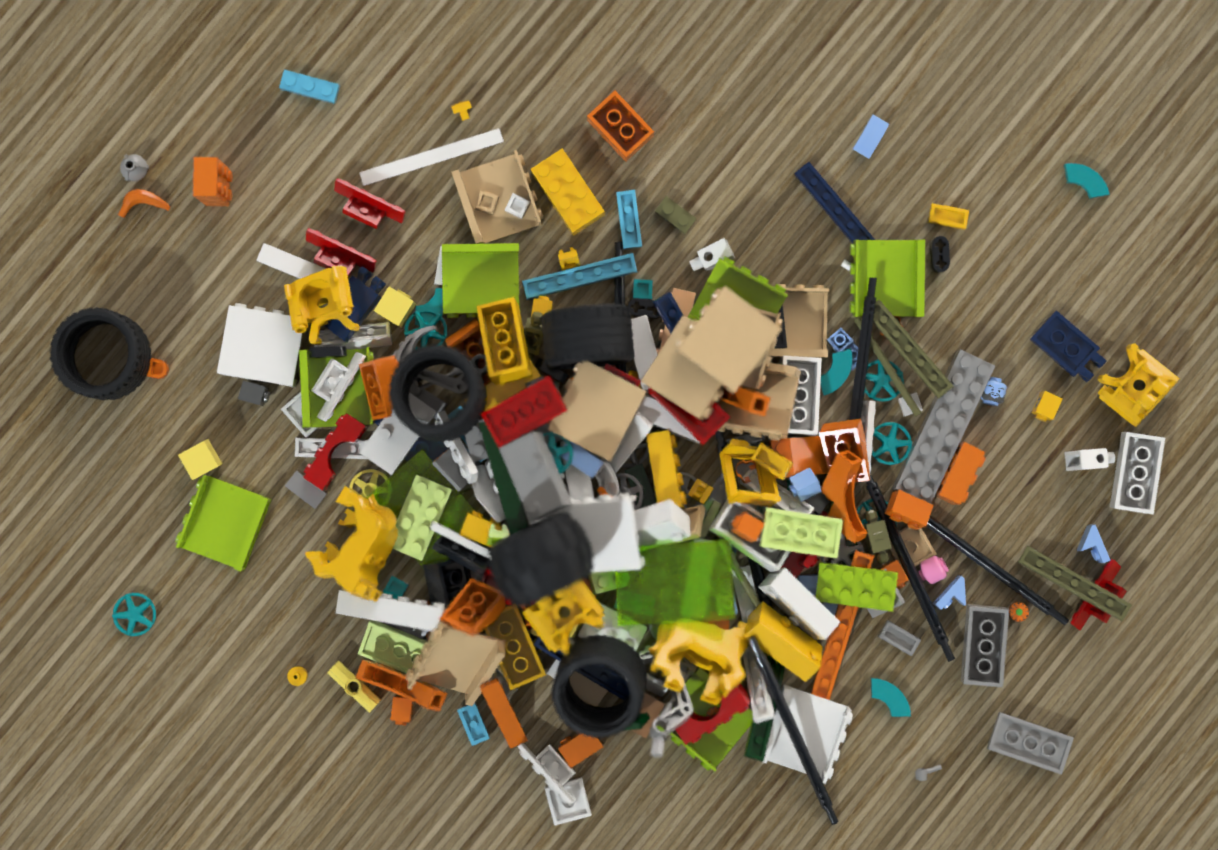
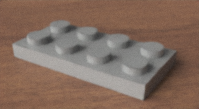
M998 712L987 749L1062 775L1074 738Z

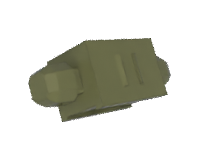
M534 312L531 318L528 317L524 328L530 360L534 358V355L539 354L543 342V326L541 324V317L543 315L540 312ZM532 333H535L534 339H531Z
M872 509L865 511V519L868 521L867 524H863L868 532L865 540L869 553H877L875 555L877 562L882 564L888 562L889 559L888 552H885V550L892 547L885 521H877V513Z

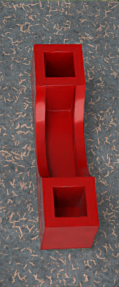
M346 413L345 416L341 415L336 422L337 428L334 432H329L325 439L327 441L323 448L320 447L314 455L316 459L312 464L309 463L304 470L305 475L303 478L322 491H326L336 476L331 466V456L335 448L345 442L358 443L368 426L350 414Z
M741 683L732 689L726 697L721 692V706L717 713L710 716H702L693 712L689 720L677 728L676 732L685 745L689 742L694 744L702 738L701 735L705 732L710 734L716 730L719 723L723 722L726 724L733 719L732 715L739 712L741 714L749 709L750 696Z

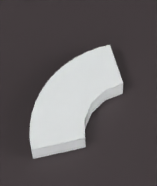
M604 461L595 477L598 480L599 487L602 486L613 497H618L620 492L616 474L609 462Z

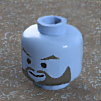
M990 377L981 396L984 404L998 406V403L1004 402L1007 386L1001 383L1002 379Z

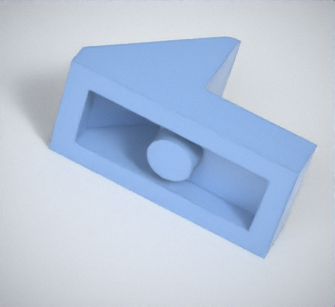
M1090 524L1086 526L1077 551H1084L1092 547L1091 554L1095 561H1098V563L1110 561L1096 525Z
M958 575L932 603L936 608L942 610V608L946 609L953 602L952 597L961 605L966 606L965 580L962 576Z

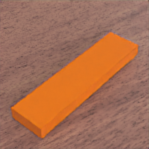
M498 678L480 685V689L510 749L527 742V736Z

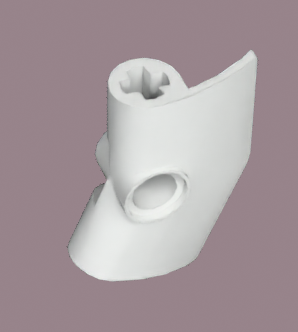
M488 459L485 465L476 466L478 470L477 480L471 484L477 500L493 519L500 523L506 520Z

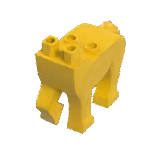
M344 486L336 502L346 507H354L355 512L347 508L344 512L347 514L344 521L340 519L338 524L349 528L356 526L357 531L347 539L341 549L327 541L325 553L310 551L305 552V555L310 560L316 576L323 579L334 577L337 583L350 594L377 602L382 594L377 589L379 585L377 580L378 573L385 566L398 536V529L395 526L396 516L390 508L378 504L374 494L367 499L352 488Z
M683 618L678 619L676 622L665 620L658 627L656 643L653 647L649 648V653L654 657L649 670L654 672L656 668L662 670V675L666 676L663 687L681 692L684 688V679L680 673V662L685 657L692 664L709 670L708 680L700 700L717 706L721 701V692L726 697L745 677L740 659L749 643L748 639L745 638L747 623L739 621L737 627L724 630L715 624H707L694 619Z

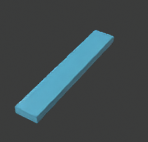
M630 253L524 280L522 283L526 299L530 300L538 298V296H546L637 273L638 271L634 254Z

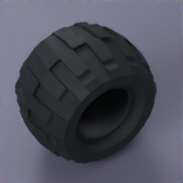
M565 512L550 516L493 544L488 551L491 558L489 560L490 571L498 589L507 600L510 599L513 606L517 607L535 603L566 589L590 575L594 568L591 543L584 529L577 520H573L571 515Z

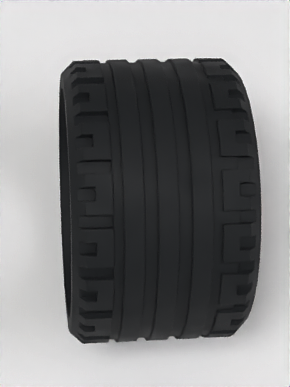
M594 304L566 307L545 312L541 317L542 334L544 336L543 344L545 346V365L550 369H574L578 362L582 363L585 361H589L598 367L605 366L606 363L616 365L630 362L635 357L630 309L622 304Z
M86 308L79 310L78 313H72L55 330L56 333L53 334L49 352L50 361H52L51 366L55 375L59 377L58 380L65 387L69 388L70 391L99 400H115L134 392L136 387H139L145 380L150 366V359L152 358L151 348L149 347L150 342L147 335L143 333V329L136 322H133L132 319L105 308ZM102 324H112L120 329L125 336L128 344V360L124 370L117 378L109 383L93 386L84 380L77 370L75 364L76 346L79 339L89 329Z
M427 345L417 348L414 352L411 351L407 356L403 357L402 362L398 363L394 369V375L391 376L389 399L395 415L407 428L426 440L445 442V440L452 441L460 438L461 435H466L473 429L474 425L478 424L482 417L481 413L485 410L487 394L481 374L463 353L449 346ZM442 364L460 369L466 376L469 392L467 401L459 414L449 421L438 424L424 423L416 419L409 405V392L414 379L419 373L431 366Z
M588 636L574 642V645L570 646V652L567 655H563L560 660L551 690L552 701H554L553 706L556 709L557 715L560 716L559 718L565 722L564 724L579 734L592 736L593 738L611 737L625 731L627 727L629 728L640 713L647 684L646 667L642 658L639 657V653L632 646L630 647L627 642H623L621 639L614 638L613 636ZM587 664L607 665L617 670L626 679L631 694L618 705L605 708L595 707L585 703L575 694L570 684L569 676L576 669Z

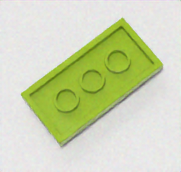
M820 562L815 598L819 602L893 612L898 572Z

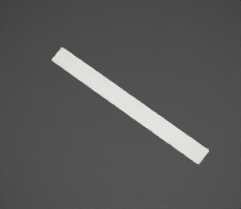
M500 129L492 130L362 171L360 176L365 186L501 143L503 138Z

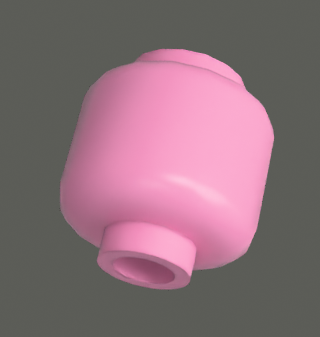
M932 556L920 563L921 570L918 572L923 581L927 580L928 583L934 584L946 578L949 570L942 557Z

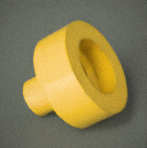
M296 666L289 670L287 678L290 684L300 686L307 681L308 673L305 668Z

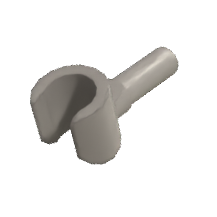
M937 765L932 768L917 769L915 772L916 780H927V774L941 770L942 766Z

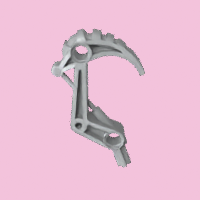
M437 326L421 328L405 337V341L399 343V350H395L393 353L398 363L402 362L403 357L407 356L411 351H415L416 345L422 336L430 331L437 330ZM476 355L473 357L471 362L483 377L488 373L486 356ZM483 358L486 365L483 369H479L477 363ZM455 368L453 372L446 375L423 370L414 379L410 387V393L416 396L421 393V390L434 384L460 394L469 392L466 376L458 368ZM455 374H456L457 376L460 375L458 378H453V377H451V376H453V375H455ZM417 378L426 380L429 383L419 387Z
M656 642L652 643L651 646L647 645L638 652L644 664H652L654 657L649 653V648L653 647ZM685 657L680 662L681 675V671L686 673L683 678L684 688L681 692L670 689L672 696L670 702L666 703L659 717L653 721L649 730L650 737L653 738L650 755L655 758L662 757L664 740L673 731L687 722L693 713V706L685 682L689 675L695 673L696 665L689 662ZM656 726H661L664 731L657 730Z

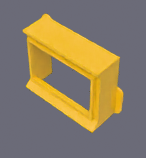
M732 439L719 453L728 503L739 502L771 508L776 502L781 500L774 474L757 463L756 470L761 493L743 490L737 492L731 458L751 460L758 448L749 446V443L745 440Z

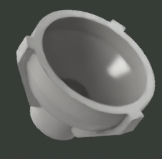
M136 154L124 155V159L120 164L121 174L128 182L141 180L146 175L147 169H149L146 161ZM132 162L133 166L128 168V164Z

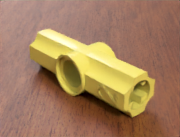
M338 661L328 671V674L345 689V692L359 702L369 713L381 701L363 681L355 678L356 676L341 661ZM352 681L358 683V691H352L350 689V683Z

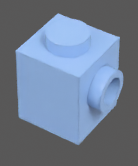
M810 467L789 478L791 482L789 489L794 497L797 496L800 502L822 492L819 481Z

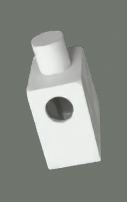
M723 238L697 251L699 257L689 262L693 271L702 267L708 271L715 267L719 258L723 259L725 256L732 260L735 256L728 241ZM712 254V260L707 261V256Z
M1106 448L1064 452L1066 471L1108 468L1110 463L1115 462L1114 452H1107Z

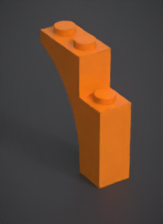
M741 385L735 393L729 392L726 389L727 387L723 388L721 401L750 413L766 415L771 397Z
M846 450L837 454L823 482L821 493L828 500L834 502L827 517L843 519L841 533L845 535L846 539L856 543L865 539L868 533L859 519L854 501L855 479L863 460L851 451Z
M363 659L355 677L361 681L401 695L427 709L439 712L447 696L446 692L429 683L416 680V684L410 690L408 689L406 674L386 665Z

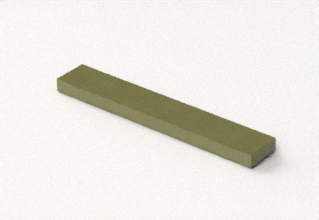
M877 300L873 320L874 325L933 394L940 399L954 386L884 304Z
M1030 546L1026 547L1018 561L1021 565L1123 622L1132 606L1127 601Z

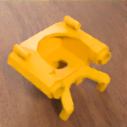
M333 266L295 280L291 284L284 285L292 329L296 333H304L308 328V323H311L309 334L311 344H322V340L319 338L320 327L327 325L328 320L331 319L339 320L349 330L358 331L360 329L359 324L352 322L348 318L352 314L353 304L346 267ZM324 304H327V306L324 307V308H320V307H319V306H322V305H324Z
M1134 343L1128 344L1126 347L1130 361V368L1127 373L1119 378L1110 377L1107 374L1100 375L1097 380L1106 385L1097 394L1100 395L1099 398L1134 427H1137L1180 378L1144 349L1140 350L1138 345ZM1136 380H1142L1145 383V388L1138 391L1134 388L1133 383Z
M583 580L537 601L522 612L549 651L553 650L556 652L561 649L564 655L570 652L568 636L576 625L587 623L598 629H602L605 626L601 619L604 616V609ZM562 606L570 609L569 617L561 618L558 611Z

